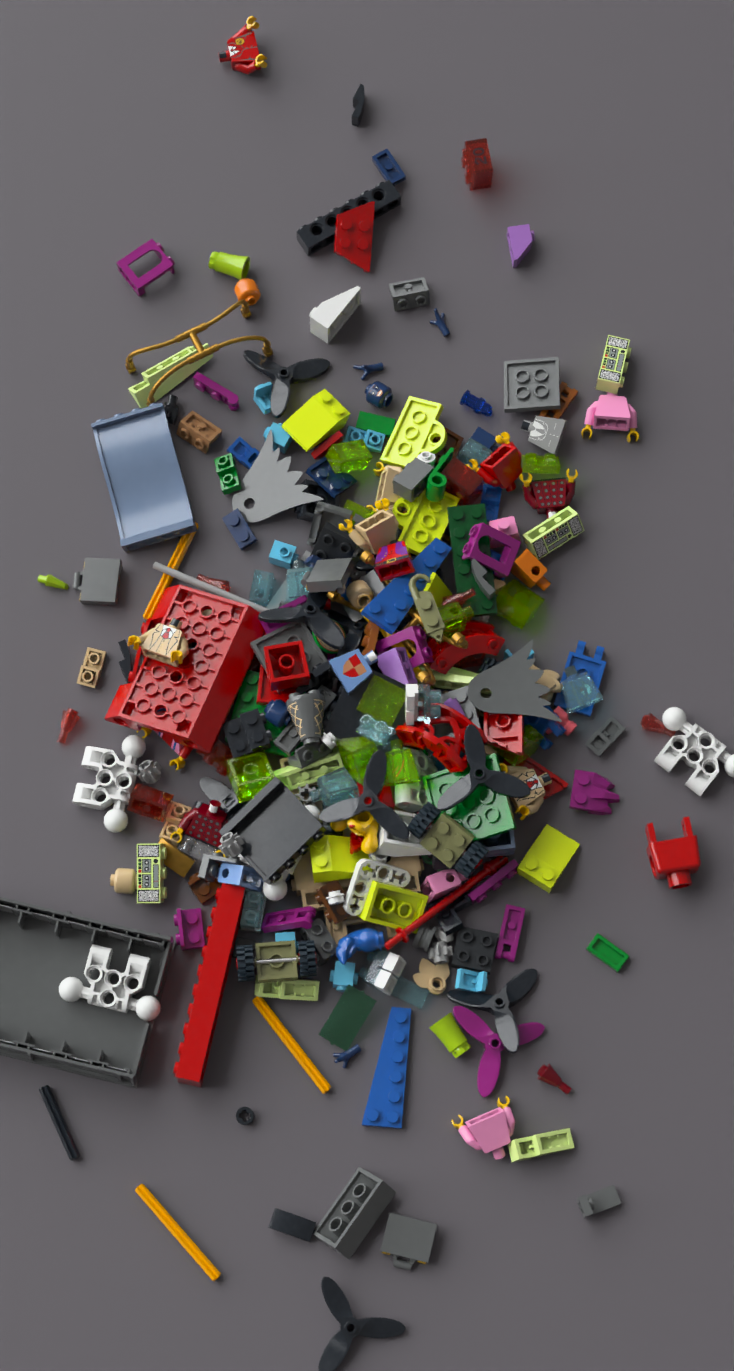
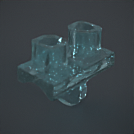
M365 714L359 720L360 726L356 729L357 734L370 739L372 744L377 746L380 744L384 746L387 740L396 734V730L388 726L386 722L382 720L377 721L369 714Z

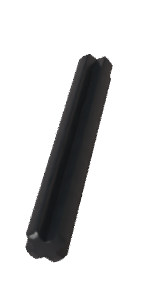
M45 1085L39 1089V1092L71 1161L80 1157V1154L50 1087Z

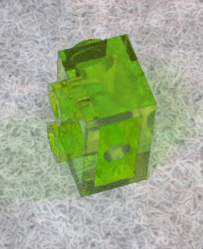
M363 439L332 444L325 455L335 474L363 470L372 459V455Z

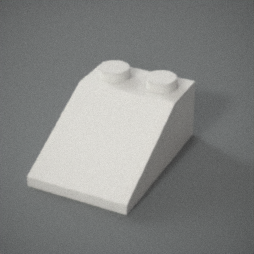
M356 286L320 303L317 308L314 307L309 314L310 332L329 344L361 304V287Z
M394 810L407 827L416 815ZM379 824L376 854L392 857L431 855L432 853L419 844L429 830L420 839L416 838L412 833L409 834L408 839H400L386 831Z

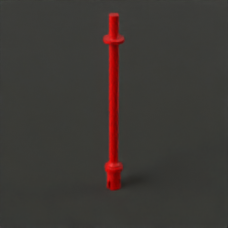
M505 855L496 856L490 862H485L480 872L406 928H396L397 934L384 944L385 948L390 950L400 941L409 942L408 935L487 875L493 876L497 873V870L509 862L508 858L505 857L503 859L502 857Z

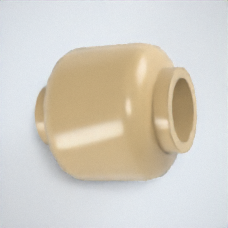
M363 580L353 581L346 589L348 600L356 608H363L373 600V591L367 582Z
M128 868L116 869L115 874H111L110 886H114L116 893L133 894L137 890L136 871Z

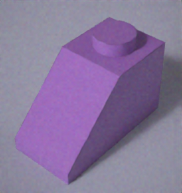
M529 224L507 228V240L513 268L520 264L530 251L532 241H535L534 231H530Z
M395 647L377 656L378 667L384 675L405 685L418 683L405 647Z

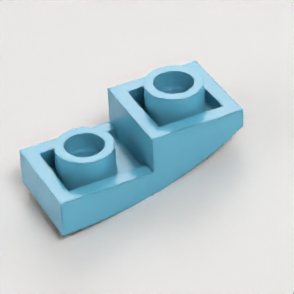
M348 426L343 445L380 453L385 434L370 429L364 431Z

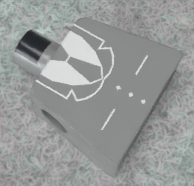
M536 416L534 423L523 420L521 430L530 433L529 442L557 455L568 421Z

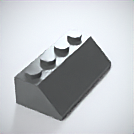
M358 1167L313 1231V1235L350 1260L390 1203L396 1191L380 1178Z

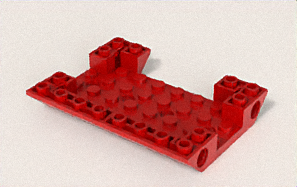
M180 584L166 588L151 621L169 626L172 618L178 619L182 622L180 630L188 640V644L196 642L197 645L195 648L189 649V654L178 667L145 656L134 682L119 686L104 719L140 731L142 727L165 733L171 735L175 743L211 753L255 656L250 642L264 636L265 630L258 619L260 612L250 605ZM205 610H212V613L210 615H202V613ZM175 675H181V676H182L179 681H177V682H173V681H172V678H173ZM165 708L166 712L163 715H157V710Z

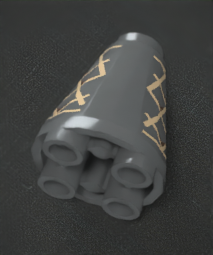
M311 690L308 694L301 695L300 693L289 694L286 707L301 741L304 742L305 747L319 745L325 707L324 695L320 694V690Z

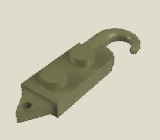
M416 574L409 581V590L427 636H431L439 643H442L443 633L446 628L434 597L429 591L419 592L416 586V582L419 579H425L428 583L431 580L425 574Z

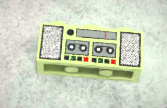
M608 335L596 390L617 394L618 388H623L625 377L622 376V373H626L628 362H625V359L630 358L632 349L628 347L629 339Z
M568 506L522 536L527 549L539 560L585 530L578 513Z
M164 843L137 844V903H163L164 899L167 898V888L164 887V879L167 878V868L164 867L167 849L164 847Z

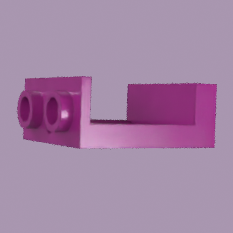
M150 239L116 262L118 271L139 297L145 293L144 288L168 271L172 274L175 273L173 259L170 256H166L159 242L156 243L153 239ZM154 251L161 259V263L138 278L129 265L148 252Z
M483 522L475 524L469 532V541L463 548L464 554L462 559H475L480 565L494 571V576L498 578L507 577L521 542ZM482 536L491 537L505 545L499 561L483 554L479 550L478 541Z
M411 626L376 642L375 647L378 655L391 650V646L410 639L414 641L417 648L415 655L409 659L413 669L425 663L434 662L432 650L426 641V633L421 626Z

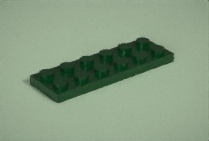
M485 503L447 507L459 618L498 615L496 593L489 600L475 581L471 569L472 560L462 559L464 554L463 548L469 541L471 528L475 524L482 522L487 524ZM482 536L478 541V548L483 554L491 557L489 537ZM482 566L487 571L485 580L495 589L493 571ZM468 606L469 610L462 613V608Z

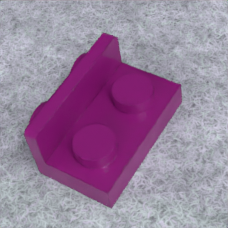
M178 908L177 914H174V924L179 927V933L176 934L177 946L180 945L182 951L203 948L205 940L201 908L187 910Z

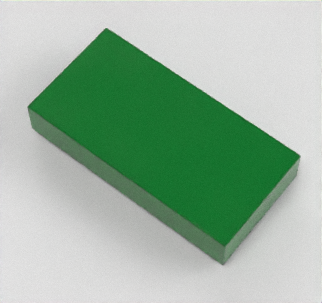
M360 411L355 428L364 431L370 429L385 434V437L390 438L396 419Z
M599 933L596 934L586 948L589 953L617 973L630 957Z

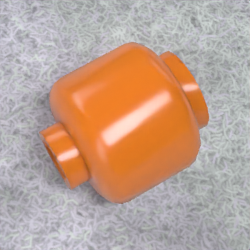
M243 278L238 281L234 288L238 301L246 300L249 306L254 305L260 299L261 293L256 281L253 279Z

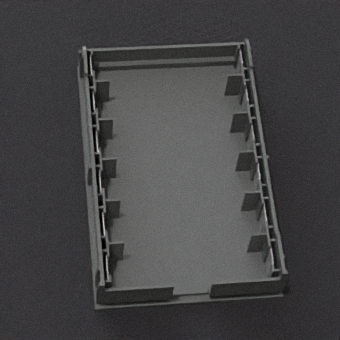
M0 897V1055L137 1089L155 1019L145 1021L139 1018L136 1011L119 1012L88 1004L87 999L83 998L75 1002H67L59 994V985L67 977H76L82 982L83 986L91 987V984L84 975V970L92 944L113 949L109 969L117 970L121 973L125 972L131 953L151 958L145 988L132 995V998L140 999L143 996L151 995L157 998L160 1003L176 945L173 937L73 915L70 911L65 913ZM95 969L91 973V978L93 980L98 979L100 972L98 969ZM113 974L110 977L111 984L115 985L118 983L119 975ZM136 978L132 979L129 982V987L136 989L139 983ZM109 993L105 997V1002L111 1004L114 1001V995Z

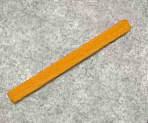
M196 532L182 535L167 565L168 567L178 570ZM163 573L143 614L145 620L148 617H153L165 589L170 586L174 577Z
M256 996L252 1000L255 1007L323 1094L327 1093L331 1089L330 1084L262 997Z
M140 1184L135 1189V1192L212 1281L217 1280L221 1276L218 1269L144 1184Z

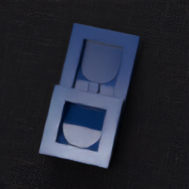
M240 436L226 450L228 453H232L233 457L247 469L251 468L260 453Z
M484 484L481 504L485 503L487 522L498 518L502 488Z

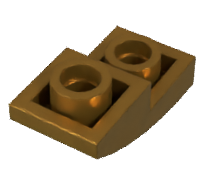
M161 838L158 843H164V847L167 849V858L164 859V864L184 878L195 860L178 850V847Z

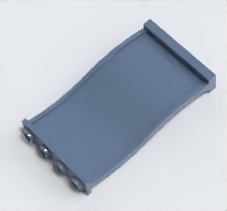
M152 403L149 407L135 408L129 413H119L112 418L99 419L91 424L117 521L121 547L125 552L197 531L166 414L167 411L163 403Z

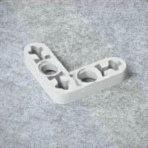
M370 859L359 860L355 866L345 902L343 903L344 910L352 916L359 915L362 912L372 880L397 887H405L410 881V874L396 866ZM363 866H368L373 869V872L369 870L363 871L362 868ZM382 868H386V876L380 878L379 871ZM393 874H395V875H398V876L403 875L404 877H403V879H399V880H398V879H396L395 877H392V876H393ZM359 882H363V890L360 892H356V884ZM351 904H357L356 908H350Z

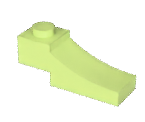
M256 975L254 995L289 1000L318 1001L320 981L298 979L294 981L258 983Z
M570 1128L514 1139L507 1144L511 1162L575 1148Z

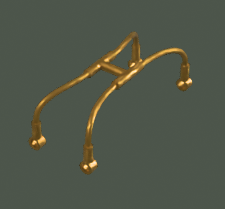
M246 300L236 302L211 321L195 326L171 340L135 350L127 356L125 366L129 374L137 371L132 358L135 355L166 347L176 342L179 343L188 338L191 339L197 350V353L174 366L155 383L149 393L148 403H146L147 407L155 403L154 393L170 375L187 364H192L219 351L222 347L242 341L259 340L264 342L262 351L265 357L268 358L273 355L270 341L263 336L238 337L204 349L196 335L208 329L209 326L224 318L240 305H242L240 311L244 319L252 316Z
M365 550L360 556L363 562L374 566L376 559L369 550ZM389 580L384 581L386 585L390 583ZM337 589L327 593V597L333 602L342 603L358 612L362 609L356 608L344 600ZM411 607L408 614L412 617V620L404 629L416 626L418 623L424 627L419 613ZM456 632L451 639L443 635V641L462 649L468 648V642L460 632ZM408 639L402 641L407 650L412 651L414 654L416 653L415 646ZM425 663L423 666L426 671H421L417 679L422 684L434 686L436 684L434 674L429 665Z

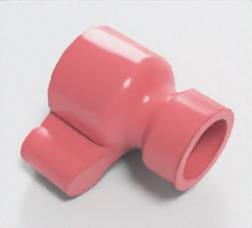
M558 706L554 709V712L562 722H556L566 729L564 734L568 737L578 725L574 721H570L568 713ZM549 728L546 733L549 735L552 733V730Z

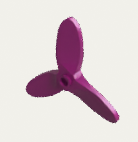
M463 1006L453 1007V1015L457 1022L470 1036L482 1043L485 1049L479 1062L477 1088L479 1094L482 1097H486L492 1093L496 1085L501 1063L500 1052L504 1046L498 1034L494 1033L479 1016ZM538 1022L517 1025L519 1046L540 1036L544 1031V1025ZM492 1040L496 1042L495 1047L492 1046Z

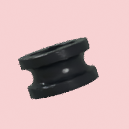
M241 1107L236 1112V1120L242 1125H249L254 1120V1112L248 1107ZM244 1110L251 1115L250 1119L247 1118L248 1121L246 1122L239 1118L240 1113L243 1114L242 1111Z

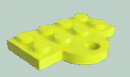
M409 396L382 453L381 462L405 468L407 463H410L424 451L436 454L442 450L447 442V432L443 425L438 422L444 408L443 405ZM435 437H441L439 442L432 443Z
M426 488L412 503L402 497L399 498L392 509L399 523L398 528L402 530L398 541H405L409 552L418 556L435 538L441 540L449 523L447 507L457 506L460 498L445 492L444 498L441 501L432 502L426 498ZM404 507L407 512L400 513L397 508Z

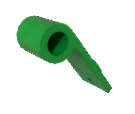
M452 447L439 459L438 465L428 477L425 495L432 502H439L444 498L447 478L443 474L452 463L454 452Z

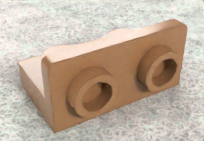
M192 410L180 421L176 434L206 454L209 451L210 445L221 436L222 430Z

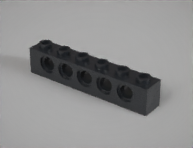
M391 181L380 182L375 188L362 192L359 197L348 200L343 206L333 208L327 215L319 216L309 225L301 226L296 231L297 240L306 254L310 256L335 242L336 226L331 227L329 224H336V216L338 214L375 201L374 219L401 205V196ZM319 232V233H321V234H320V235H314L313 233Z

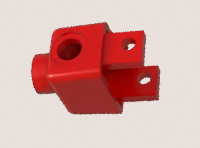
M689 816L683 817L681 821L684 837L657 842L653 823H647L645 827L648 841L646 851L653 876L657 880L667 879L669 889H681L691 886L690 874L696 873L701 865L697 835H693Z

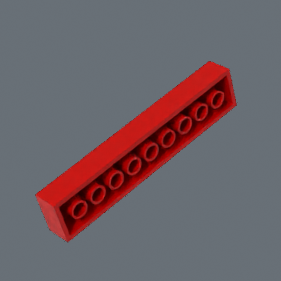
M222 883L221 888H217L215 899L217 906L213 907L211 912L213 923L212 926H208L206 933L208 944L204 945L201 957H203V964H199L197 970L199 981L198 984H194L192 991L194 1002L190 1003L187 1015H189L188 1018L190 1019L189 1023L185 1022L183 1034L185 1039L184 1043L180 1042L178 1049L180 1060L175 1062L173 1070L178 1083L200 1088L202 1087L246 900L245 887Z

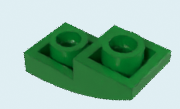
M228 453L215 458L216 472L220 478L221 489L224 495L242 489L233 454Z

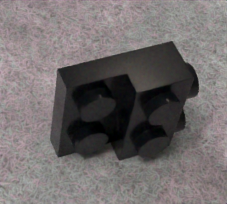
M305 479L301 483L308 486L302 492L317 495L323 498V500H320L321 502L339 507L340 494L333 498L317 482ZM318 501L295 506L294 513H297V519L313 522L314 511Z
M258 708L239 714V718L224 722L223 730L234 761L271 748L270 741H273L270 730H265L264 724L267 721L264 713H259Z

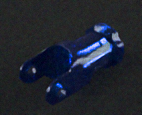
M469 390L463 394L460 405L470 407L477 414L492 415V407L486 403L484 398L474 396Z

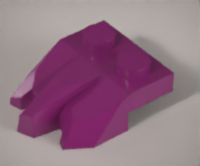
M575 769L570 809L588 811L589 814L610 815L612 811L608 804L618 803L620 799L618 794L609 791L615 785L607 778L595 772Z

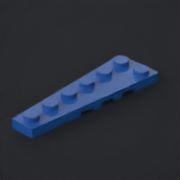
M435 538L412 560L415 572L395 577L363 608L360 614L392 635L414 604L409 590L410 579L416 574H425L430 578L432 572L435 573L452 548L438 538ZM419 579L416 582L419 592L423 591L428 583L425 579Z
M391 1007L362 1126L402 1129L411 1008Z

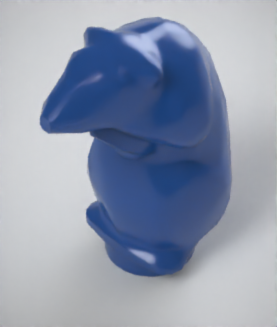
M364 928L344 936L338 941V947L336 948L338 960L341 964L345 965L347 959L352 957L356 951L372 952L376 949L382 951V947H385L383 931L379 932L373 928Z

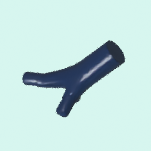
M435 308L434 312L437 321L430 320V324L438 326L443 336L446 337L450 335V332L444 322L445 314L441 313L440 316L437 308Z
M382 362L353 366L355 369L364 371L361 380H364L367 375L374 371L384 369Z
M356 1044L345 1052L333 1053V1057H338L334 1062L344 1061L343 1068H346L350 1058L359 1053L361 1048Z

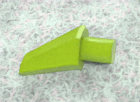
M50 574L38 576V582L44 583L46 586L68 590V584Z

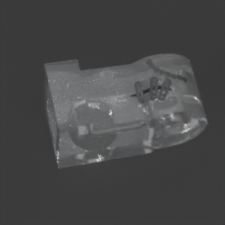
M184 835L178 847L181 851L201 862L203 854L211 855L212 852L218 851L187 835Z

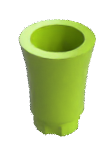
M212 252L209 268L241 280L248 275L250 257L224 252Z
M452 1012L429 1027L455 1059L471 1048L468 1042H466L467 1038L456 1023Z

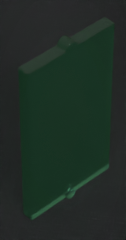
M348 984L318 1035L330 1041L331 1045L335 1044L347 1051L377 1001L366 995L364 990L360 991Z

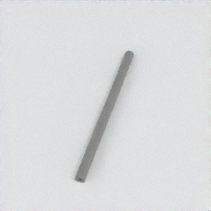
M155 562L153 564V569L217 596L250 605L260 613L270 610L161 563Z

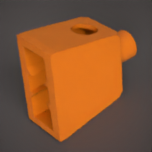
M527 548L513 562L510 572L529 588L536 584L545 591L551 584L543 576L548 571L547 568Z

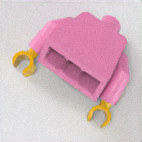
M607 392V395H600L599 400L595 401L587 409L584 422L586 426L581 431L582 438L586 431L590 433L589 440L592 438L591 425H593V429L628 431L630 428L626 438L627 441L630 442V435L635 436V442L639 439V433L635 430L637 428V412L627 403L626 397Z
M505 1096L506 1104H502L498 1098V1108L466 1121V1125H464L461 1115H458L461 1119L460 1124H455L453 1120L451 1121L453 1126L459 1129L458 1132L468 1145L476 1150H482L484 1153L492 1151L495 1160L506 1156L503 1146L511 1142L510 1137L514 1132L515 1119L511 1108L508 1107L510 1102L508 1096Z

